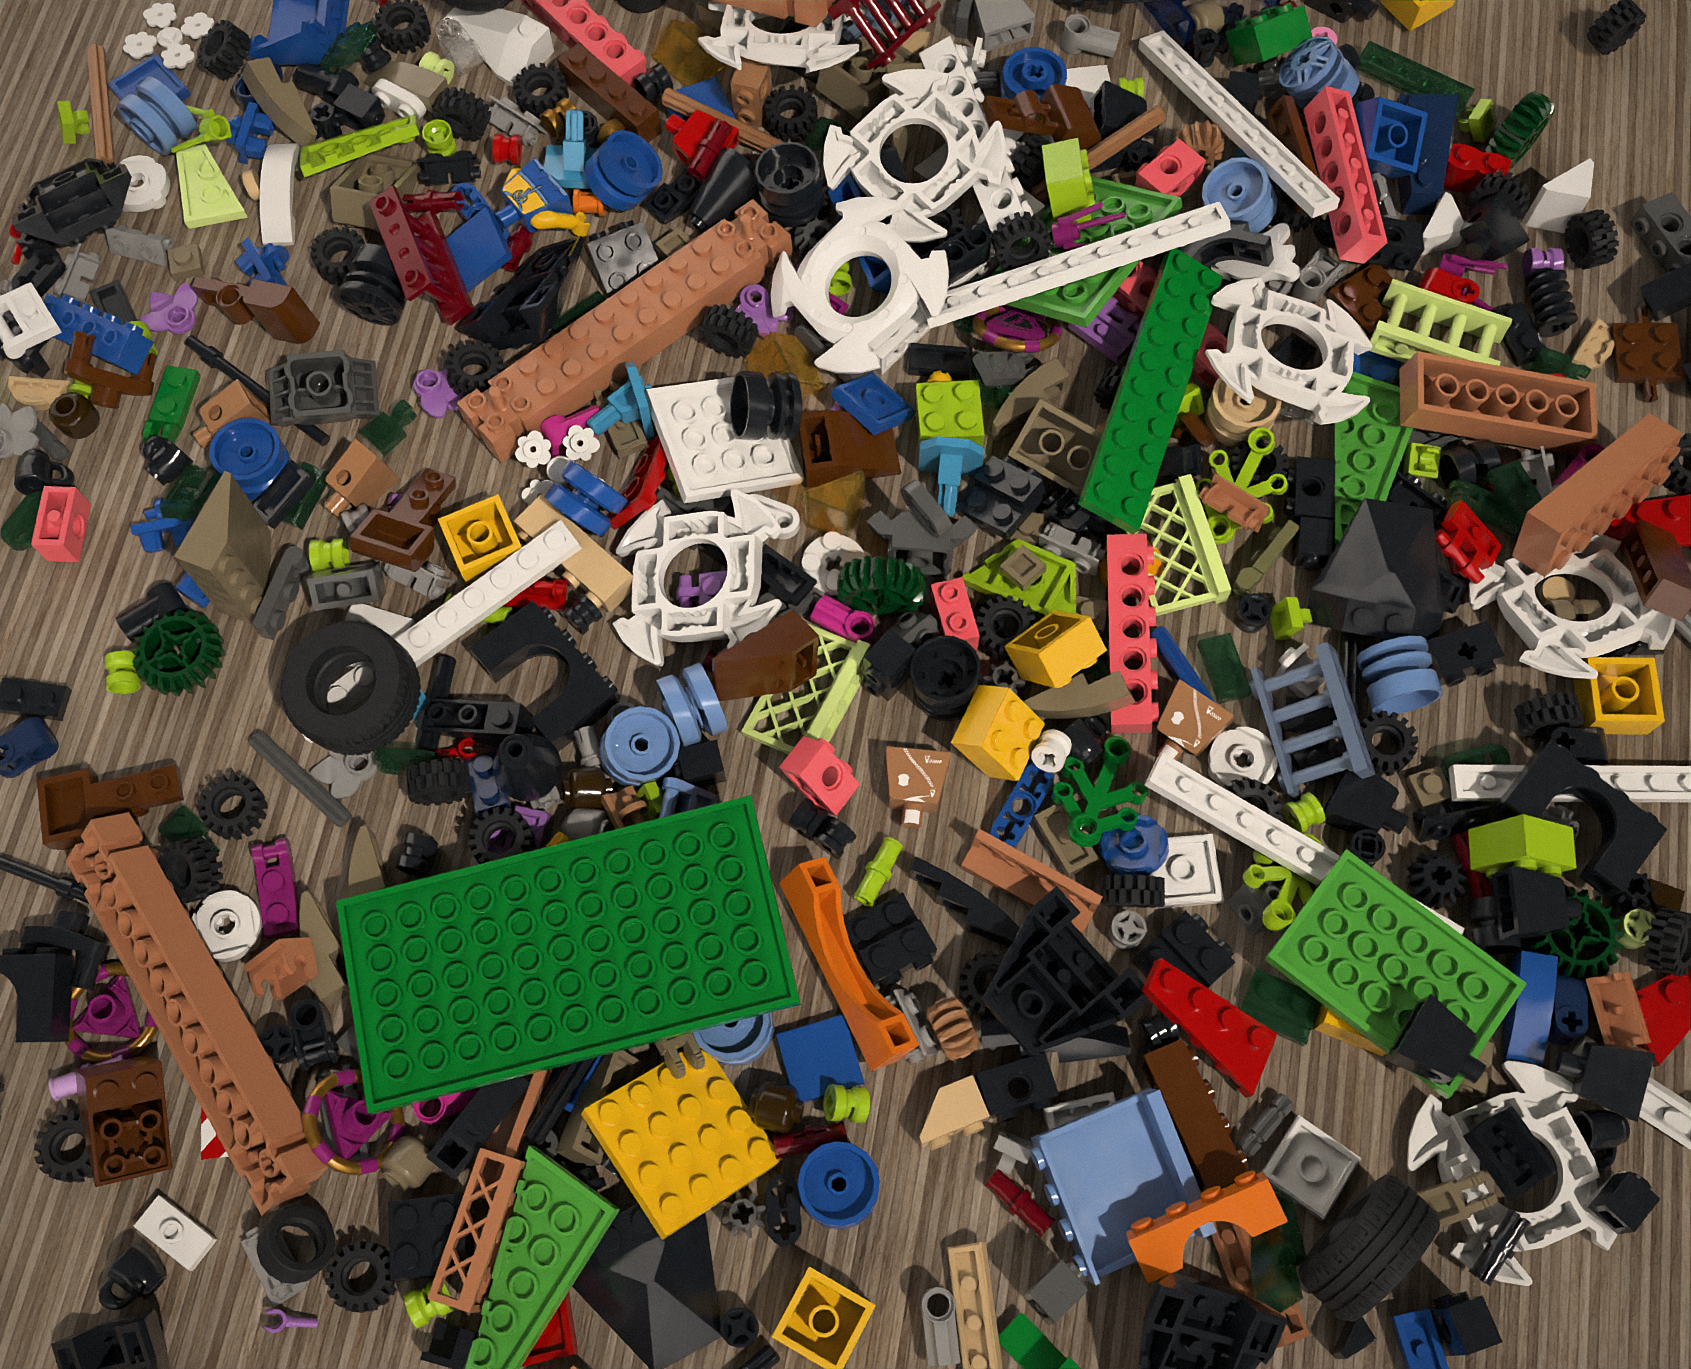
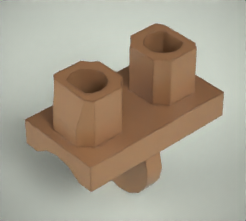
M633 785L615 793L602 795L601 803L615 829L651 821L647 814L648 806L645 801L639 799Z

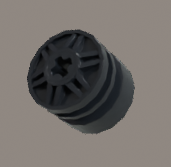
M782 142L765 150L757 160L755 168L762 208L768 213V217L772 222L776 221L784 227H797L809 223L818 216L824 203L820 166L816 154L808 146L797 142Z
M363 244L356 249L349 266L350 272L345 275L337 297L340 303L358 318L382 326H392L399 322L402 310H404L407 302L406 296L387 248L376 244Z
M739 371L733 380L730 398V416L735 437L739 440H760L766 432L767 437L771 440L779 438L783 440L794 439L799 431L802 415V393L797 376L791 372H784L783 374L771 372L766 379L761 372Z
M938 636L924 642L916 649L911 659L910 676L914 696L919 708L927 716L939 721H957L962 719L978 685H983L981 662L976 650L967 641L958 637Z

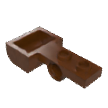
M1052 84L1041 99H1039L1035 91L1025 90L1018 93L1013 99L986 95L981 103L990 127L995 121H999L1003 129L1049 135L1053 137L1055 143L1078 138L1080 150L1086 149L1087 151L1101 141V134L1082 91L1077 87Z
M196 277L191 286L207 305L221 307L235 324H246L256 316L269 334L276 340L296 344L305 343L315 335L320 325V322L292 286L255 279L248 286L241 282L236 284L224 282L214 277L211 279Z
M426 468L389 513L376 508L369 513L350 536L352 552L412 572L418 571L433 552L434 526L438 521L442 503L456 487V477Z
M172 765L98 782V776L90 769L37 780L42 844L53 850L73 849L75 844L84 843L81 835L92 819L127 812L131 814L132 818H137L148 814L149 808L183 801L180 768Z

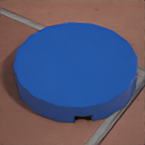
M1138 814V821L1133 830L1123 831L1117 828L1102 833L1099 841L1103 862L1109 870L1117 875L1147 876L1157 871L1163 865L1169 853L1167 832L1163 826L1161 827V825L1157 824V821L1152 817ZM1122 817L1123 820L1131 822L1130 818Z

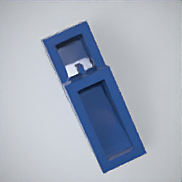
M1520 951L1512 956L1511 972L1526 982L1527 985L1505 1016L1503 1063L1509 1060L1542 1067L1552 1020L1558 956Z

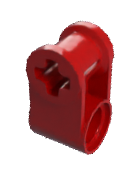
M1436 267L1425 270L1418 284L1419 288L1470 305L1480 294L1479 286L1474 281L1456 276ZM1464 288H1467L1465 296H1462Z

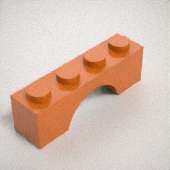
M1254 1170L1242 1173L1234 1179V1184L1221 1189L1220 1186L1211 1187L1199 1195L1201 1198L1190 1204H1186L1185 1201L1175 1203L1165 1210L1166 1214L1154 1220L1151 1217H1144L1131 1224V1230L1126 1232L1127 1239L1147 1283L1149 1284L1183 1268V1250L1186 1241L1197 1228L1206 1223L1214 1221L1231 1222L1242 1227L1252 1237H1255L1288 1222L1263 1171L1257 1174Z

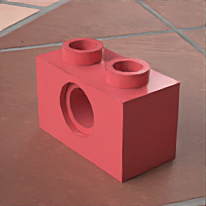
M1178 139L1170 147L1168 145L1163 147L1152 162H1146L1138 169L1135 175L1137 178L1135 187L1180 197L1201 179L1206 160L1182 140Z
M43 487L31 545L47 561H80L91 504L76 487Z
M963 577L931 584L929 602L933 616L940 625L938 631L941 636H955L963 639L977 651L980 635Z
M803 736L779 768L806 798L814 802L816 808L820 810L825 809L830 814L837 816L860 783L851 774L853 769L833 754L835 748L829 742L822 738L814 740Z

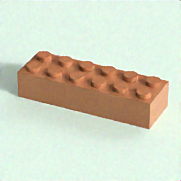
M1417 351L1399 369L1400 426L1481 440L1488 439L1492 442L1541 450L1540 446L1544 445L1545 451L1577 456L1587 444H1593L1598 440L1596 389L1593 382Z
M1648 413L1527 511L1512 556L1544 578L1555 568L1557 570L1562 569L1574 552H1582L1588 546L1592 537L1596 534L1601 536L1615 518H1623L1634 502H1642L1653 486L1657 485L1659 487L1666 481L1671 472L1668 469L1669 464L1680 452L1678 443L1683 433Z

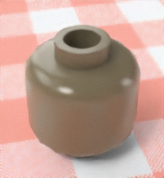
M1202 0L1189 5L1184 10L1181 20L1184 34L1192 41L1197 30L1203 28L1212 29L1219 34L1225 22L1223 9L1215 0Z
M420 1134L416 1138L408 1135L401 1136L382 1159L383 1178L394 1188L405 1192L406 1189L416 1190L420 1188L436 1167L435 1164L426 1158L433 1149L434 1144Z

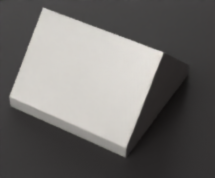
M1589 158L1544 184L1523 218L1522 223L1528 227L1565 233V229L1569 228L1567 222L1571 220V217L1581 214L1591 198L1594 162Z

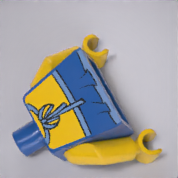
M536 158L532 159L523 168H513L510 170L500 190L506 206L495 213L497 221L504 229L519 221L530 233L543 229L562 228L570 229L577 236L584 237L587 235L591 224L584 223L586 220L585 214L578 212L575 216L573 215L568 194Z

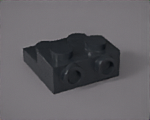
M992 455L973 477L975 486L958 504L956 509L959 516H966L973 523L1009 540L1047 496L1043 478L1035 469L1028 468L1027 471L1019 469L1015 461L1008 456H1003L1002 459H999Z
M903 892L845 922L849 941L875 988L882 984L885 988L890 987L902 980V973L914 967L915 971H919L934 962L932 957L936 956L937 948L921 919L918 920Z
M1186 910L1131 961L1147 978L1154 961L1162 958L1207 988L1213 985L1236 963L1231 958L1234 953L1230 946L1221 939L1215 941L1206 932L1209 929L1206 921L1197 913L1190 915Z

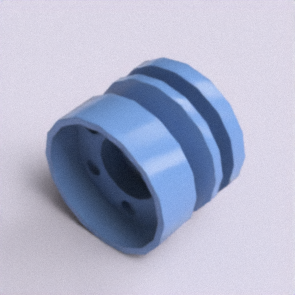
M1318 36L1298 45L1287 56L1279 71V82L1293 96L1295 102L1303 110L1325 86L1349 91L1352 99L1359 85V75L1329 37Z
M1421 636L1397 637L1370 646L1357 656L1359 669L1363 670L1361 672L1363 681L1373 683L1366 689L1372 713L1376 712L1378 715L1381 711H1387V716H1389L1393 712L1402 714L1428 706L1443 695L1437 672L1433 669H1426L1432 664V656L1430 653H1427L1428 644L1425 638Z

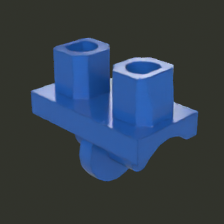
M249 102L243 118L235 115L234 119H227L230 124L232 137L227 138L226 141L234 145L239 151L238 162L248 164L250 157L264 158L268 146L267 140L257 138V134L272 136L275 129L273 121L265 113L259 111L258 104Z
M248 237L241 242L246 251L235 260L236 263L249 276L257 270L259 272L248 282L249 284L255 279L288 286L280 271L286 269L285 263L289 259V253L284 246H274L273 243H268L265 245V248L256 247Z
M158 498L154 501L155 509L145 510L147 520L154 518L158 520L130 525L132 535L140 537L144 551L155 553L165 550L162 534L172 532L175 546L180 547L197 517H192L191 514L171 517L170 515L180 513L179 505L168 506L164 498Z

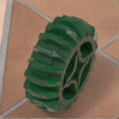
M1533 91L1526 94L1514 106L1513 110L1508 113L1505 120L1495 131L1485 152H1493L1507 157L1512 161L1510 169L1513 168L1531 149L1548 125L1555 111V104L1542 93L1539 94Z
M878 555L873 558L864 556L863 559L855 558L852 559V562L844 563V567L840 568L837 578L838 598L842 600V604L849 606L853 610L870 613L873 616H898L899 613L904 614L912 609L917 610L918 606L922 605L923 598L925 597V575L921 573L920 568L914 567L913 563H905L901 558L896 560L891 559L890 556L883 558Z
M177 608L174 616L170 612L166 613L164 611V616L161 620L152 617L153 625L150 628L141 626L145 634L141 637H134L138 647L131 649L132 653L137 656L132 663L133 667L138 671V677L143 682H146L150 689L158 690L166 696L172 692L175 696L180 697L184 689L187 693L193 694L194 686L196 685L206 688L204 680L207 677L216 679L213 669L223 668L222 662L218 658L226 655L222 647L225 644L224 639L219 634L218 627L214 623H210L211 621L207 616L203 614L199 616L196 611L191 609L185 613ZM175 645L181 650L180 654L183 656V659L177 655L178 652L174 648Z
M1568 887L1565 889L1566 897L1578 898L1581 901L1582 913L1578 919H1569V927L1552 935L1528 938L1532 939L1533 943L1527 946V950H1536L1540 954L1558 956V974L1583 979L1598 977V974L1604 975L1609 972V965L1612 966L1618 962L1619 958L1616 954L1621 952L1624 947L1616 940L1622 938L1625 932L1616 930L1614 927L1619 924L1620 918H1611L1608 913L1611 912L1613 906L1608 905L1603 908L1599 905L1601 896L1589 899L1588 889H1582L1576 893L1574 887ZM1581 949H1595V953L1590 960L1576 959V955L1581 952Z

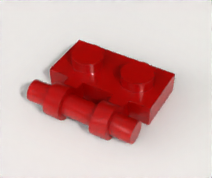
M1459 500L1451 504L1441 523L1447 533L1443 529L1438 530L1435 533V540L1439 545L1438 550L1445 557L1449 556L1457 565V571L1462 577H1468L1473 584H1478L1485 577L1478 568L1484 570L1491 567L1502 544L1463 500Z

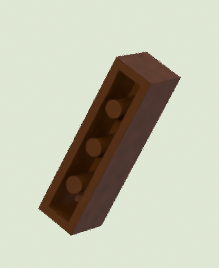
M579 42L557 59L559 69L562 75L565 76L567 87L607 121L611 119L619 120L624 125L625 131L634 132L648 143L662 132L659 110Z
M1637 519L1621 542L1620 548L1642 603L1648 608L1681 621L1688 611L1691 612V571L1673 533Z
M1182 1038L1143 1055L1138 1062L1152 1089H1159L1200 1192L1202 1193L1214 1186L1223 1188L1234 1183V1179L1237 1176L1247 1172L1246 1168L1249 1167V1164L1240 1147L1235 1148L1229 1136L1232 1133V1129L1227 1117L1222 1112L1218 1113L1214 1105L1215 1093L1210 1082L1206 1078L1202 1080L1196 1067L1199 1065V1060L1194 1049L1190 1045L1186 1046Z

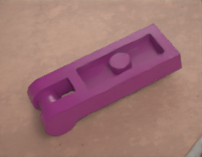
M288 838L276 840L275 844L265 846L264 843L252 845L251 853L255 863L264 937L269 940L299 933L300 907L292 849ZM278 857L280 865L269 868L268 859Z

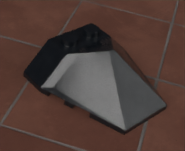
M86 158L33 183L25 195L28 201L27 205L24 202L18 206L21 212L13 214L11 217L13 226L18 232L61 245L68 242L72 245L80 243L88 237L87 233L96 229L104 231L116 224L115 220L121 216L132 176L125 164H120L116 167L114 162H108L106 166L103 160Z
M582 236L547 245L537 250L515 271L518 277L509 282L506 287L501 283L495 289L498 295L490 302H480L474 308L475 310L470 312L458 326L459 329L477 340H482L485 344L487 342L492 344V347L497 348L499 351L509 348L519 349L525 344L534 343L536 345L544 341L549 336V329L561 316L584 244Z
M1364 498L1344 531L1343 537L1328 558L1327 564L1310 589L1306 609H1310L1313 621L1311 623L1340 631L1389 640L1405 636H1421L1426 640L1438 637L1443 618V604L1432 509Z
M1058 886L1030 909L981 998V1001L1029 1056L1124 1020L1149 999L1142 992L1144 983L1129 967L1118 975L1073 925L1071 921L1081 912Z
M639 1203L617 1214L572 1287L649 1369H665L722 1337L706 1213H703L664 1240L660 1238Z
M1171 1273L1158 1282L1144 1315L1138 1369H1256L1261 1361L1267 1364L1274 1355L1288 1320L1283 1315L1235 1289Z
M155 1309L110 1320L51 1344L58 1369H169L167 1346L163 1336L164 1329Z

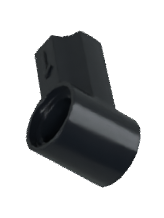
M301 63L296 70L295 82L297 87L323 96L331 105H333L349 83L357 87L359 86V81L355 75L343 68H337L333 72L309 63Z
M165 582L154 586L147 593L146 600L116 617L119 627L132 643L135 642L134 637L144 636L145 633L142 631L141 626L150 628L153 625L152 617L161 620L163 619L164 611L166 613L170 612L174 616L177 608L185 613L189 611L172 583Z

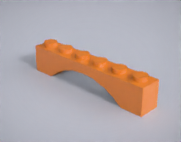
M826 857L798 864L779 882L871 1072L895 1063L918 1047L919 1043L904 1013L889 1003L877 991L859 964L850 944L844 923L841 887Z

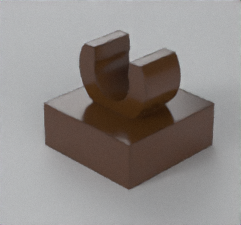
M1191 410L1181 417L1186 426L1178 428L1174 433L1175 437L1179 440L1186 434H1190L1191 439L1189 443H1200L1205 447H1209L1217 440L1201 418Z

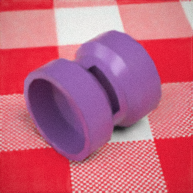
M1527 248L1522 260L1523 276L1526 278L1531 271L1544 267L1562 270L1564 263L1562 249L1549 248L1547 251H1541L1540 248Z

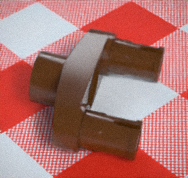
M74 331L70 358H66L63 372L67 376L92 387L89 398L90 403L118 409L121 395L152 396L154 382L151 380L157 359L156 354L150 353V355H147L138 375L132 373V377L122 376L93 367L90 364L96 336L91 334L87 336L85 332Z

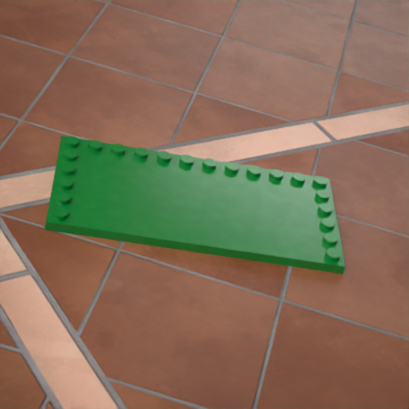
M751 795L336 901L367 1113L372 1115L801 1005Z

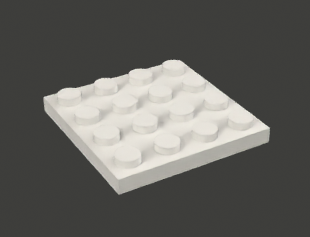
M735 377L651 388L645 391L652 420L684 504L731 496V491L734 489L743 493H750L801 484L804 479V474L790 440H783L781 438L771 440L767 437L766 432L760 440H739L735 437L730 416L731 389Z

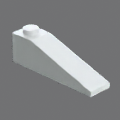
M454 7L445 17L446 22L465 43H468L475 50L476 55L481 61L484 60L488 64L492 73L498 79L511 86L516 81V75H522L521 70L524 67L528 71L531 70V64H535V68H539L540 63H545L554 52L549 27L524 14L501 8L484 12H472Z

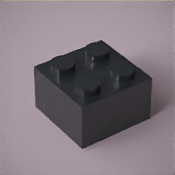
M464 1193L388 1202L390 1280L404 1282L435 1278ZM471 1203L469 1212H470L471 1217H472V1219H473L472 1203ZM465 1221V1224H464V1226H463L462 1231H463L464 1229L468 1228V1224H467L466 1221ZM472 1233L460 1238L455 1248L461 1261L474 1255V1238ZM453 1258L450 1261L449 1269L455 1266ZM470 1264L464 1267L466 1273H468ZM456 1271V1272L452 1273V1274L449 1275V1276H452V1275H460V1274H459L458 1271Z

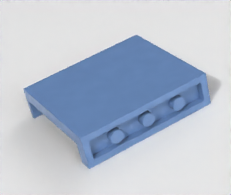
M1145 1089L1031 1138L1034 1148L1030 1149L1032 1160L1039 1171L1042 1169L1048 1182V1184L1044 1185L1045 1193L1052 1206L1057 1205L1062 1218L1058 1221L1059 1229L1065 1241H1071L1076 1253L1072 1257V1262L1084 1274L1087 1281L1095 1286L1100 1284V1277L1137 1261L1126 1235V1232L1131 1230V1224L1144 1217H1151L1152 1220L1166 1214L1165 1210L1175 1203L1185 1201L1186 1204H1190L1201 1199L1199 1196L1201 1194L1159 1089ZM1213 1222L1200 1226L1189 1238L1195 1235L1205 1238L1216 1233Z

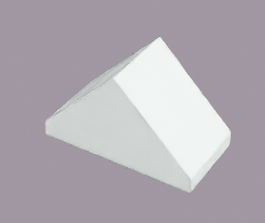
M1445 192L1423 233L1425 249L1422 255L1458 247L1462 240L1460 228L1464 220L1450 193Z

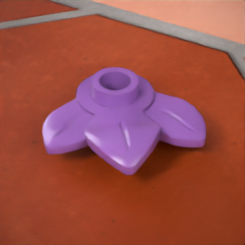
M183 283L177 289L174 296L152 292L150 297L152 312L140 318V321L147 323L150 330L154 332L169 330L174 334H185L192 330L196 324V315L193 311L198 303L197 295L187 283Z
M752 284L746 286L741 291L739 297L740 305L736 308V312L740 313L743 311L746 313V318L751 317L753 319L752 323H756L758 326V335L771 342L776 335L779 321H790L793 319L791 307L787 308L785 315L774 318L771 295H769L764 287ZM757 295L759 296L760 301L753 302L750 299V296Z
M427 369L417 374L413 383L414 391L421 397V407L427 414L442 419L447 409L452 411L459 410L457 402L463 398V392L457 395L454 393V387L450 388L446 369L440 372Z

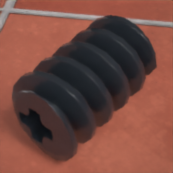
M1548 267L1539 268L1531 271L1525 278V282L1528 285L1527 290L1531 296L1530 302L1533 306V313L1536 317L1535 322L1539 328L1538 333L1544 338L1553 337L1565 332L1578 320L1577 314L1572 313L1576 307L1573 302H1570L1573 296L1571 292L1567 291L1570 284L1568 281H1565L1567 273L1564 270H1554Z

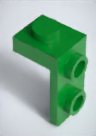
M1019 1313L998 1335L999 1344L1023 1369H1081L1070 1357H1065L1023 1313Z

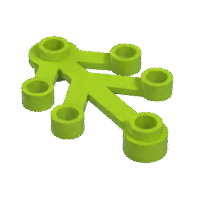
M1256 428L1250 433L1248 443L1251 451L1235 483L1228 467L1229 457L1227 453L1223 450H1215L1210 454L1209 463L1218 475L1255 498H1260L1270 493L1282 495L1288 489L1287 479L1282 474H1273L1268 480L1248 487L1263 456L1270 454L1275 448L1274 435L1267 428ZM1261 439H1266L1269 443L1265 448H1258L1257 442ZM1217 456L1225 458L1221 465L1213 463ZM1202 478L1196 482L1195 487L1198 495L1202 485H1210V479ZM1275 480H1282L1284 485L1280 489H1274L1272 483ZM1268 503L1265 504L1270 506V513L1265 517L1263 524L1269 523L1274 517L1273 508ZM1204 505L1215 544L1223 545L1230 542L1235 536L1236 530L1243 526L1228 518V514L1224 511L1220 513L1211 506ZM1224 525L1226 530L1223 534L1214 533L1215 527Z
M1308 833L1303 834L1309 837L1310 839L1314 840L1315 842L1321 844V842L1315 836ZM1254 850L1253 858L1259 865H1250L1243 873V880L1249 887L1254 889L1259 888L1265 881L1284 880L1277 898L1264 909L1262 917L1264 925L1273 932L1284 931L1296 918L1295 911L1291 906L1296 891L1303 904H1305L1318 886L1315 885L1316 887L1312 890L1305 878L1286 867L1269 866L1274 860Z

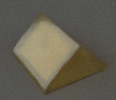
M677 20L669 22L652 55L653 60L661 63L667 72L684 87L710 79L727 66V64L718 61L708 54L698 43L699 37L709 36L695 23Z
M770 332L744 359L749 371L761 372L766 379L771 372L779 374L784 372L794 373L800 383L802 398L826 389L807 349L796 336Z
M863 470L802 492L803 522L805 526L824 534L837 532L840 535L850 537L864 507L865 475Z

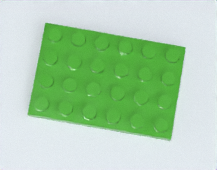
M1091 176L1094 192L1091 193H1094L1095 203H1103L1102 208L1091 213L1092 220L1124 212L1125 217L1080 230L1081 239L1075 240V243L1092 244L1174 217L1182 208L1181 197ZM1050 205L1039 218L1044 221L1051 239L1052 248L1048 250L1050 254L1048 258L1064 253L1063 246L1056 247L1052 234L1054 219ZM1023 237L1015 248L1025 246L1032 238ZM1140 260L1007 303L1006 305L1087 328ZM1000 265L992 276L1007 272L1009 269L1008 267L1004 269Z
M1347 849L1341 854L1298 912L1294 921L1264 958V960L1387 1054L1417 1002L1431 994L1476 1033L1477 1040L1469 1054L1477 1059L1527 985L1526 982ZM1413 1073L1445 1099L1453 1095L1464 1078L1457 1074L1452 1081L1440 1085Z

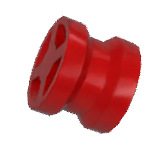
M502 133L494 134L492 153L495 164L509 161L513 165H520L522 160V139L519 134H513L511 137H505Z

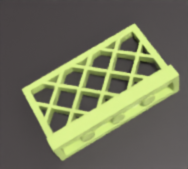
M1192 475L1178 477V482L1153 488L1150 497L1152 501L1148 503L1140 529L1157 536L1152 544L1154 549L1160 539L1177 546L1171 559L1154 551V558L1167 565L1160 578L1154 575L1156 582L1155 594L1161 586L1177 595L1172 603L1158 606L1155 595H1148L1150 607H1155L1156 616L1212 601H1214V604L1226 602L1229 598L1231 587ZM1171 493L1176 503L1171 512L1155 504L1159 496ZM1151 510L1167 518L1161 530L1144 523ZM1171 520L1184 526L1186 533L1181 541L1164 533ZM1187 538L1189 540L1190 545L1185 543ZM1181 549L1194 555L1196 561L1191 569L1175 562ZM1197 567L1199 569L1200 574L1195 572ZM1170 568L1187 575L1181 588L1164 580ZM1193 578L1204 584L1207 593L1194 596L1184 591L1190 579Z
M808 624L819 635L822 646L818 647V655L824 653L828 662V666L817 669L816 676L809 679L813 693L794 699L793 693L790 691L788 693L791 701L772 707L770 700L773 694L762 695L741 730L743 736L788 755L794 747L784 743L782 734L798 728L801 729L803 736L814 740L822 738L830 742L863 681V657L871 650L869 643L861 640L855 643ZM840 647L849 650L845 660L831 663L829 651ZM831 673L834 679L831 686L816 691L813 679ZM816 700L818 709L815 715L801 719L797 706ZM794 708L798 721L779 727L775 714ZM769 716L772 717L775 729L764 733L753 730L758 720Z

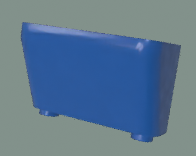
M274 0L268 39L262 35L252 37L249 43L251 48L248 51V55L253 59L270 57L272 63L276 65H300L301 63L332 65L339 62L343 56L349 0Z

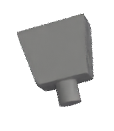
M1023 0L973 1V22L977 36L983 38V50L988 52L1033 37L1036 17Z

